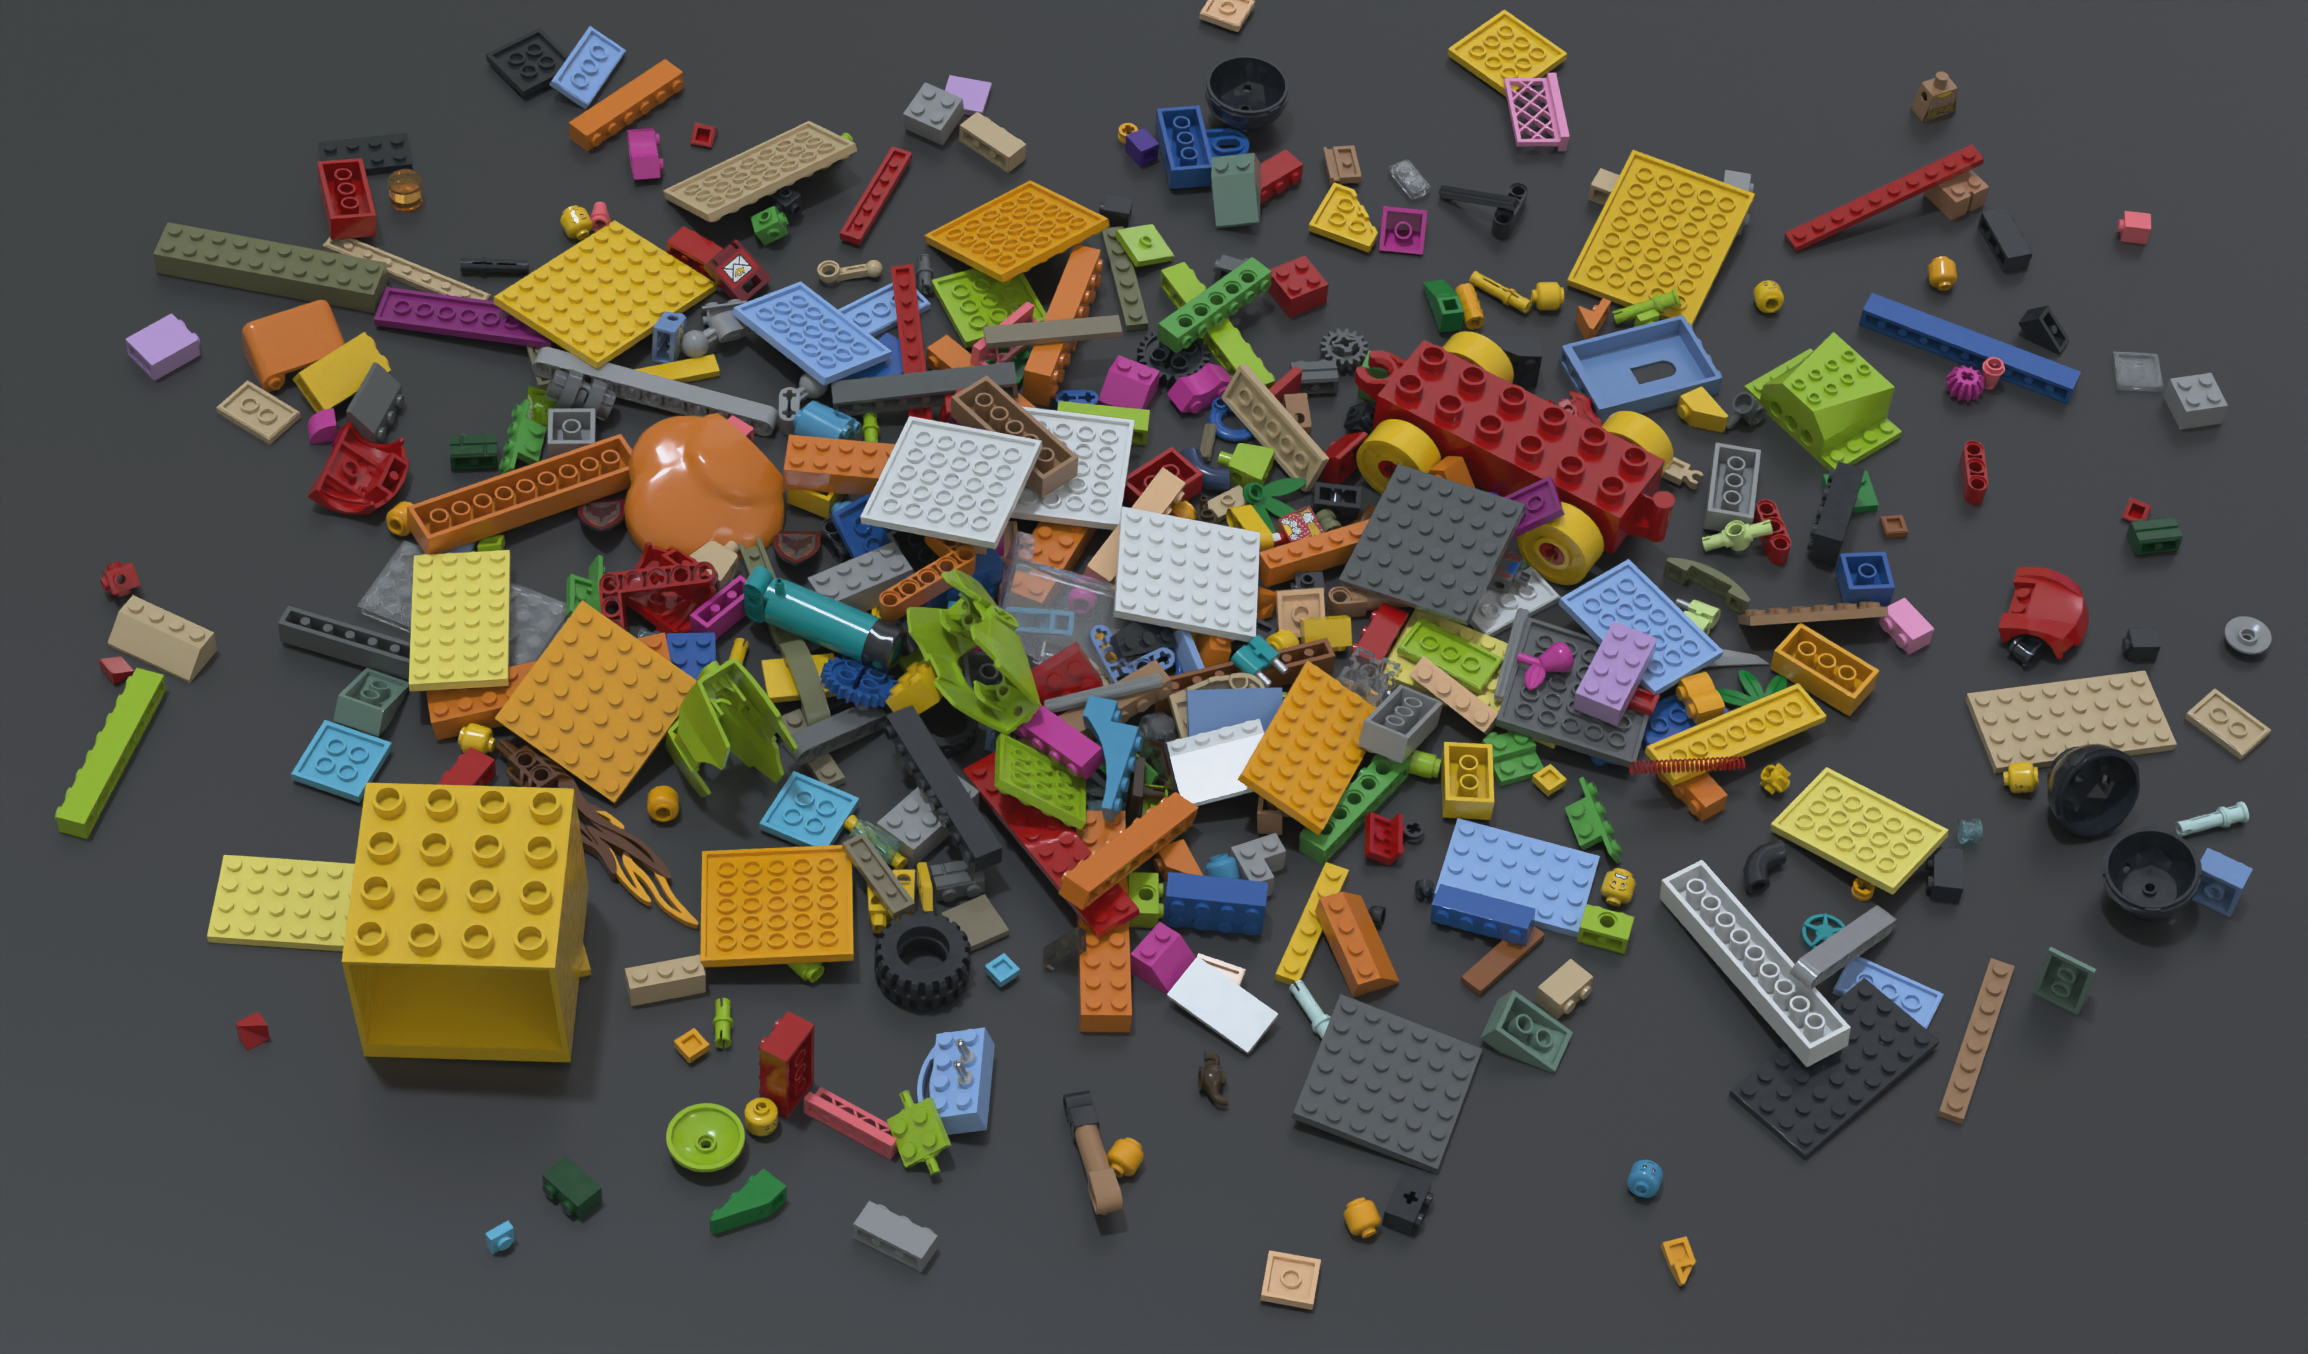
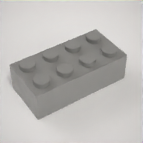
M1715 443L1711 460L1703 529L1722 532L1729 522L1735 520L1742 521L1744 524H1752L1761 450Z
M892 542L808 577L810 590L866 612L879 606V597L882 592L906 579V576L914 573L895 542Z
M1399 685L1364 720L1358 746L1365 748L1370 753L1385 756L1392 762L1403 763L1437 727L1444 702Z
M958 776L979 809V791ZM918 787L877 822V835L890 844L903 857L907 858V863L912 867L917 865L950 835L948 829L942 827L936 810L933 811L930 808L925 792L921 793Z

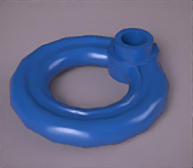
M1221 397L1216 398L1212 402L1208 421L1210 424H1216V436L1230 442H1245L1255 437L1247 427L1241 430L1227 428L1222 423V418L1228 416L1229 412L1233 411Z

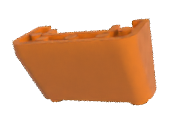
M317 300L251 321L242 329L245 357L261 388L266 392L280 389L285 383V374L308 367L345 344L332 309L325 300Z

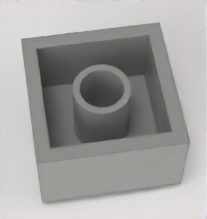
M925 82L903 113L905 129L943 146L965 114L963 99Z
M2212 373L2172 378L2169 380L2164 394V399L2180 430L2222 424L2228 407Z
M595 408L548 409V458L596 442Z

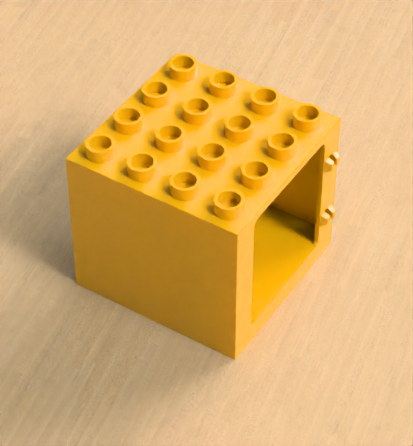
M366 783L341 961L364 1057L571 1062L589 889L574 789Z

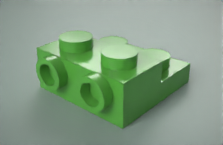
M1508 730L1507 733L1500 735L1492 732L1483 739L1482 744H1492L1493 775L1500 787L1531 779L1534 774L1544 768L1535 752L1537 745L1530 736Z

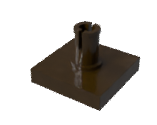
M1136 756V767L1130 775L1126 801V825H1131L1137 818L1142 800L1160 802L1165 797V787L1144 785L1145 758Z

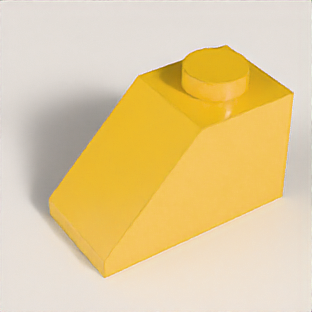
M1702 386L1680 396L1677 412L1689 426L1720 433L1725 431L1728 415Z

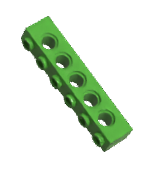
M1251 257L1159 322L1157 339L1176 354L1182 349L1188 348L1193 341L1203 337L1214 326L1220 325L1228 316L1234 315L1242 306L1251 303L1256 296L1266 292L1271 286L1272 271Z
M1376 754L1371 764L1367 768L1364 767L1360 770L1357 779L1353 783L1349 782L1322 832L1317 835L1307 827L1302 830L1299 836V851L1323 866L1365 822V817L1370 812L1374 813L1409 776L1411 761L1405 759L1403 763L1392 762L1387 757Z

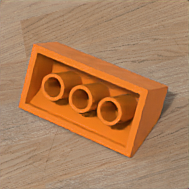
M1342 891L1320 898L1315 913L1352 996L1357 997L1398 984L1399 979L1361 895Z

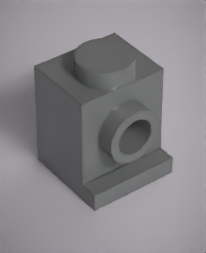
M1222 254L1221 259H1217L1214 265L1213 272H1216L1215 282L1249 260V258L1240 260Z

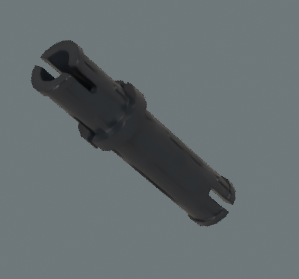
M481 256V259L461 257L460 271L481 272L483 275H486V272L529 274V260L486 259L485 256Z

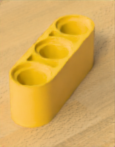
M1252 505L1227 509L1226 519L1229 527L1260 533L1259 552L1274 547L1271 531Z

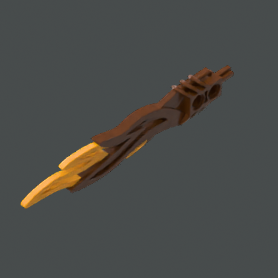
M502 738L499 740V744L495 748L508 759L506 774L519 787L574 789L578 816L588 824L585 828L579 821L583 850L598 858L612 881H615L617 878L637 900L647 906H651V899L638 882V880L641 881L657 905L666 914L690 928L698 929V921L677 900L668 886L672 884V875L668 868L648 845L625 831L624 825L612 815L588 803L578 789L575 779L568 775L552 759L543 757L539 752L533 751L527 745L518 750L507 739L504 740ZM614 852L623 856L622 864L632 884L623 873ZM642 869L654 876L672 907L662 899L655 885Z

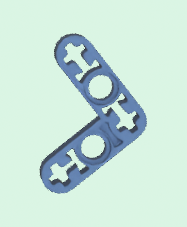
M1096 625L1088 634L1089 644L1110 684L1118 682L1119 674L1121 676H1128L1135 672L1137 664L1144 663L1147 665L1155 659L1158 660L1160 654L1162 657L1166 656L1168 658L1166 665L1164 662L1159 663L1164 671L1168 670L1175 661L1174 653L1170 649L1163 647L1129 663L1125 659H1117L1116 663L1111 664L1105 660L1106 652H1113L1115 654L1110 637L1113 635L1109 628L1105 625ZM1097 632L1099 634H1104L1105 637L1102 639V641L1100 639H1095L1094 636L1097 634ZM1103 643L1105 646L1108 643L1110 644V646H1107L1102 651L1100 650V648L1103 646ZM1119 664L1121 665L1118 671L1117 669L1114 672L1111 671V669H1115Z

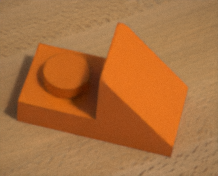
M1603 298L1599 305H1594L1592 311L1581 306L1577 307L1575 322L1585 340L1596 337L1609 315L1610 300Z

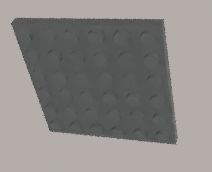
M1398 464L1339 578L1340 584L1468 626L1526 511V505Z
M1528 617L1496 719V726L1630 768L1632 761L1636 762L1649 716L1627 708L1618 726L1573 709L1575 693L1600 645L1590 636ZM1556 642L1567 644L1573 655V667L1569 671L1562 673L1546 672L1543 682L1537 688L1528 690L1524 682V676L1530 665L1517 662L1519 652L1539 658L1552 644Z
M1340 994L1291 1118L1436 1174L1482 1049Z

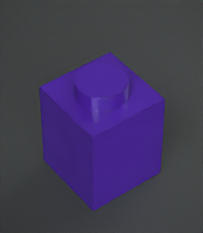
M1145 128L1126 136L1125 152L1139 167L1158 159L1159 143Z

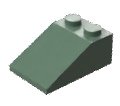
M1255 153L1212 157L1211 179L1216 227L1226 228L1260 224L1261 164Z
M366 668L338 695L333 721L341 723L347 728L364 731L365 734L371 736H379L389 726L408 693L409 682Z
M2050 947L2033 993L2078 1015L2092 991L2096 979V969Z
M1512 990L1498 999L1480 1039L1500 1053L1554 1073L1573 1032L1515 990Z

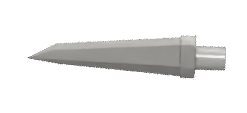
M1722 649L1724 651L1722 657L1704 668L1770 664L1757 655Z

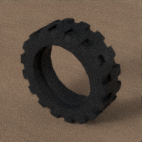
M944 696L938 703L919 714L925 726L930 719L940 715H952L959 718L965 724V730L955 737H938L930 732L945 757H950L954 754L955 756L961 755L962 751H968L971 748V744L974 745L976 742L978 721L953 707Z

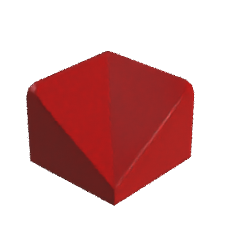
M259 1012L235 1023L237 1037L246 1050H250L270 1039L268 1025Z

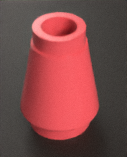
M596 202L590 215L593 223L592 230L595 232L605 226H609V223H611L607 205L604 202Z
M1990 357L1983 363L1982 376H1984L1985 389H1994L2004 373L2005 367L2001 359Z

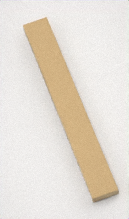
M329 237L323 244V251L386 262L389 278L423 292L491 301V294L356 239L331 240Z

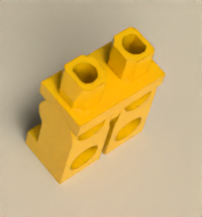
M892 870L897 879L900 877L910 879V881H900V883L914 901L915 870ZM867 883L868 924H871L873 933H880L886 927V924L894 919ZM914 909L905 914H908V916L913 915Z

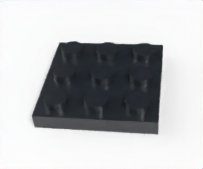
M538 28L487 53L486 61L523 97H526L548 86L569 56L541 28Z

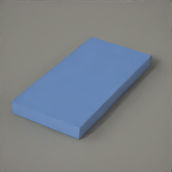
M1282 688L1186 690L1187 736L1190 737L1260 719L1263 731L1265 732L1283 701Z

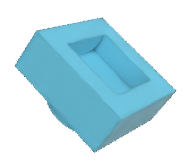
M1003 953L986 964L984 972L1001 988L1020 975V968Z
M509 1221L485 1233L486 1245L491 1254L499 1250L503 1251L515 1242L514 1227Z

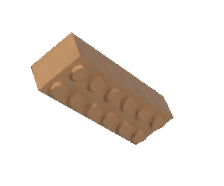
M987 375L951 397V416L961 426L1042 441L1043 448L1026 482L1041 498L1077 476L1078 456Z

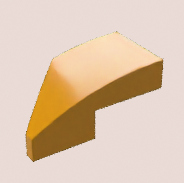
M1687 1236L1666 1241L1660 1245L1666 1262L1679 1286L1685 1284L1696 1262Z

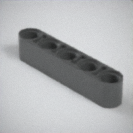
M859 704L792 733L791 736L798 746L796 753H793L785 742H783L782 747L798 765H802L883 729L886 726V715L888 714L879 705L875 709L871 705L865 708L862 704Z

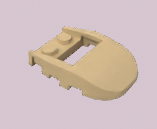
M1234 673L1210 677L1178 693L1169 695L1167 700L1171 707L1179 739L1188 737L1186 690L1265 688L1264 684L1252 674Z

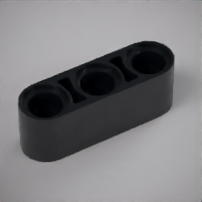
M1512 183L1505 193L1506 196L1517 198L1518 204L1514 210L1497 208L1491 229V234L1494 238L1499 240L1507 239L1523 213L1528 195V187L1523 183Z

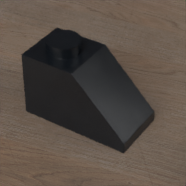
M2049 305L2027 310L2018 322L2029 341L2056 354H2060L2070 341Z

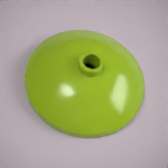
M701 1103L689 1106L674 1116L667 1129L666 1143L670 1155L681 1166L697 1172H713L729 1166L739 1157L745 1144V1131L738 1116L728 1108L712 1103Z

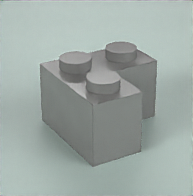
M1273 833L1231 847L1230 856L1236 859L1240 879L1268 882L1267 896L1272 895L1274 884L1272 872L1284 869L1286 850L1277 834Z

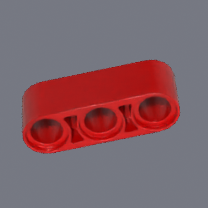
M1971 440L1964 444L1959 461L1964 500L1971 505H1979L1983 502L1988 487L1987 467L1983 445L1978 441Z
M1763 499L1756 505L1753 524L1770 519L1773 534L1761 536L1759 539L1767 559L1773 564L1781 565L1788 559L1791 539L1776 504L1771 500Z

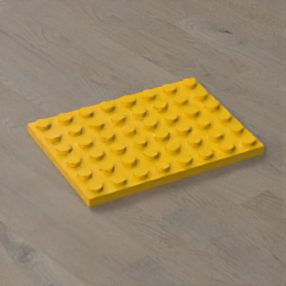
M1632 150L1567 279L1566 285L1625 307L1652 299V296L1655 294L1662 295L1676 288L1682 307L1678 308L1675 306L1665 309L1663 313H1659V319L1665 320L1683 315L1687 322L1693 326L1753 203L1755 194Z
M614 220L609 223V226L598 230L494 296L493 304L590 366L598 369L653 333L654 325L664 312H685L715 292L717 284Z

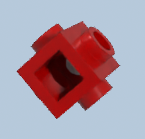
M116 561L106 565L107 569L101 571L103 576L100 578L103 590L108 591L109 594H116L117 597L130 594L131 588L140 586L133 562L121 564L120 561Z

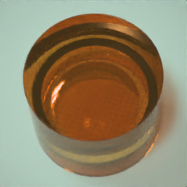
M401 169L389 176V200L395 209L411 211L422 204V179L417 172L410 169Z

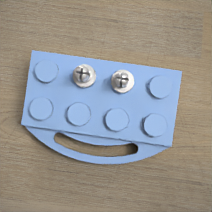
M985 1027L936 1034V1044L921 1068L917 1084L918 1102L926 1099V1089L930 1079V1098H933L947 1135L987 1130L995 1044Z

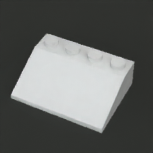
M1260 719L1167 742L1179 794L1194 805L1199 806L1253 792V790L1237 779L1264 734Z

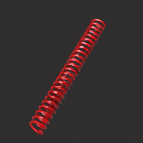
M1726 756L1725 758L1712 757L1711 759L1707 757L1706 759L1698 758L1697 760L1695 758H1689L1688 760L1684 758L1683 760L1674 759V761L1672 759L1669 761L1667 759L1665 761L1662 759L1660 761L1647 760L1646 762L1642 760L1641 762L1632 761L1630 764V774L1633 775L1634 771L1636 775L1638 774V763L1640 764L1639 773L1641 775L1643 774L1642 763H1644V773L1647 774L1649 771V774H1652V762L1654 763V774L1657 773L1656 762H1658L1659 774H1661L1662 770L1664 774L1666 773V762L1668 763L1667 772L1670 774L1671 761L1673 773L1676 770L1678 773L1680 772V761L1682 762L1681 771L1683 773L1685 772L1684 761H1686L1687 772L1690 769L1691 772H1694V760L1696 772L1699 771L1698 760H1700L1701 772L1704 769L1706 772L1708 771L1707 760H1709L1710 771L1713 770V766L1715 771L1717 769L1722 770L1721 759H1723L1724 771H1726L1727 767L1729 771L1731 768L1733 770L1736 769V758L1738 770L1741 767L1744 770L1746 766L1742 756H1735L1734 758L1732 756Z

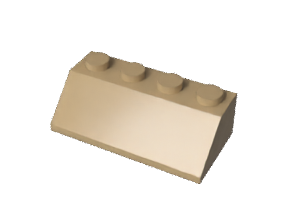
M134 595L118 612L108 640L109 647L189 684L217 651L214 632Z

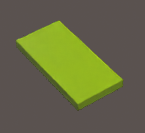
M1420 617L1397 647V653L1416 663L1423 656L1463 687L1479 695L1503 663V658Z

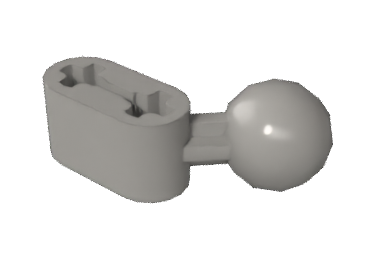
M733 310L722 312L709 320L708 325L710 327L703 332L698 330L688 331L682 337L681 349L690 358L702 357L707 353L709 343L718 339L720 343L737 340L750 333L751 329L732 315Z
M806 372L800 378L799 388L787 387L780 391L779 428L783 434L794 435L795 427L793 426V420L797 412L801 410L800 403L806 398L817 399L822 397L827 391L828 384L823 386ZM790 404H791V418H789V409H788V405H790Z

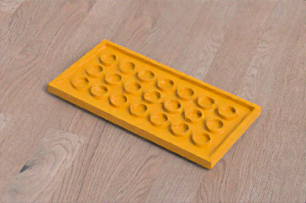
M1307 660L1237 780L1319 835L1367 751L1365 748L1358 746L1364 720L1377 707Z

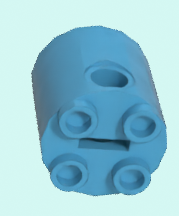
M811 401L799 410L793 420V426L795 427L794 435L854 440L855 435L859 433L861 423L856 421L855 418L817 401Z

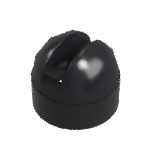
M1421 879L1415 882V893L1418 898L1424 900L1425 898L1430 899L1435 891V883L1433 881Z
M1372 906L1368 910L1374 925L1382 927L1386 917V907Z

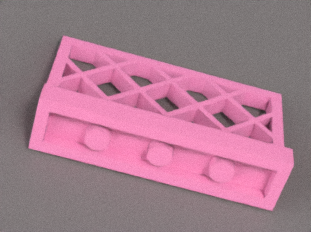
M1547 73L1546 78H1504L1503 83L1516 146H1556L1557 151H1566L1570 135L1556 73ZM1510 86H1518L1522 90L1516 92ZM1542 86V90L1537 92L1531 87ZM1525 92H1528L1529 94L1534 96V98L1532 100H1528L1522 95ZM1519 100L1525 106L1521 109L1514 102ZM1537 100H1540L1543 103H1545L1546 106L1542 109L1541 107L1536 105L1535 102ZM1531 108L1534 111H1536L1537 114L1533 117L1532 115L1527 113L1526 110ZM1520 116L1528 120L1525 125L1517 120ZM1543 116L1547 118L1549 122L1547 124H1544L1543 122L1539 121L1538 118ZM1534 124L1541 128V130L1535 132L1529 127ZM1525 132L1532 136V138L1521 139V134ZM1547 132L1553 136V139H1546L1541 135Z

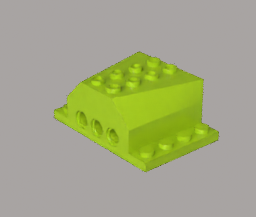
M1834 332L1814 351L1810 348L1744 386L1743 392L1752 394L1766 408V414L1829 472L1831 469L1836 470L1838 461L1854 465L1901 437L1902 431L1887 418L1895 387Z

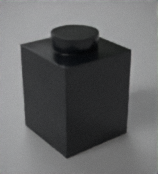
M1107 194L1105 203H1100L1099 214L1108 218L1111 227L1123 226L1124 229L1128 228L1132 214L1133 198Z
M2129 629L2126 638L2122 640V650L2126 652L2128 662L2156 661L2161 648L2157 629Z

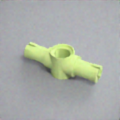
M1770 519L1751 525L1735 520L1729 522L1725 530H1722V533L1702 537L1705 552L1724 546L1726 548L1731 547L1735 551H1742L1749 547L1750 542L1754 541V538L1773 534Z

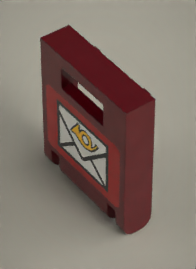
M736 239L704 265L705 271L732 300H749L772 279ZM750 280L756 287L747 294L742 286Z

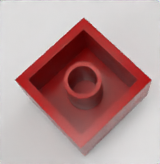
M1306 256L1269 269L1272 271L1271 286L1267 292L1288 318L1327 302L1329 284Z

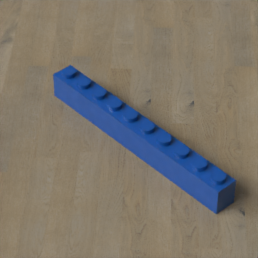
M1871 293L1862 310L1859 325L1968 367L1972 366L1982 371L1983 363L1988 358L1997 357L2003 361L2005 371L2000 379L2066 404L2069 403L2081 375V371Z

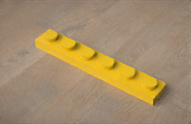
M1325 863L1276 971L1275 980L1289 985L1294 984L1298 988L1295 982L1302 980L1323 933L1322 926L1315 913L1319 899L1341 892L1348 877V869Z

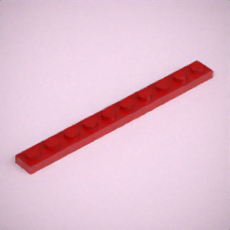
M1971 144L1785 232V239L1797 253L1984 164V158Z
M913 264L891 266L903 373L926 372ZM931 407L908 410V414L911 417L932 420Z

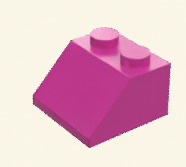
M1383 206L1379 250L1423 255L1428 210Z
M1118 355L1108 371L1098 404L1145 410L1158 390L1160 371Z
M1159 922L1130 954V970L1132 974L1167 995L1196 957L1179 933Z

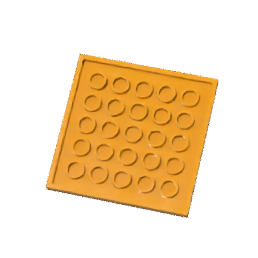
M1030 180L924 236L927 244L1003 283L1012 280L1013 277L1020 273L1029 271L1039 263L1046 262L1054 255L1065 252L1071 246L1082 243L1088 237L1101 233L1102 230L1110 225L1108 218Z
M582 600L497 714L495 720L615 804L663 740L668 730L679 718L678 708L688 692L696 684V680Z
M842 845L702 851L700 962L703 964V967L854 961L852 861L842 849Z

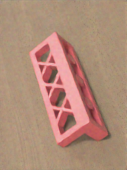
M1027 301L999 325L1040 321L1033 318L1035 305ZM983 337L973 345L970 363L975 366L989 365L984 362L985 360H996L995 364L1007 363L1029 345L987 349ZM999 349H1009L1010 352H1009V353H998V350H999Z
M822 1087L815 1094L809 1091L805 1096L804 1113L889 1160H892L898 1152L896 1146L897 1139L891 1136L892 1133L887 1122Z

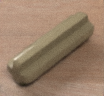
M1207 423L1204 427L1200 451L1205 462L1211 460L1217 430L1216 424Z

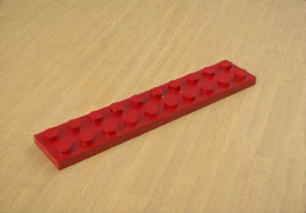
M996 751L963 769V776L979 791V795L1055 888L1060 891L1062 885L1060 880L1063 874L1068 870L1072 871L1082 859L1086 860L1092 853L1075 831L1065 825L1062 820L1054 816H1047L1040 809L1032 805H1025L1018 798L1010 794H1003L994 787ZM1118 883L1083 910L1065 899L1097 939L1140 915L1139 908Z

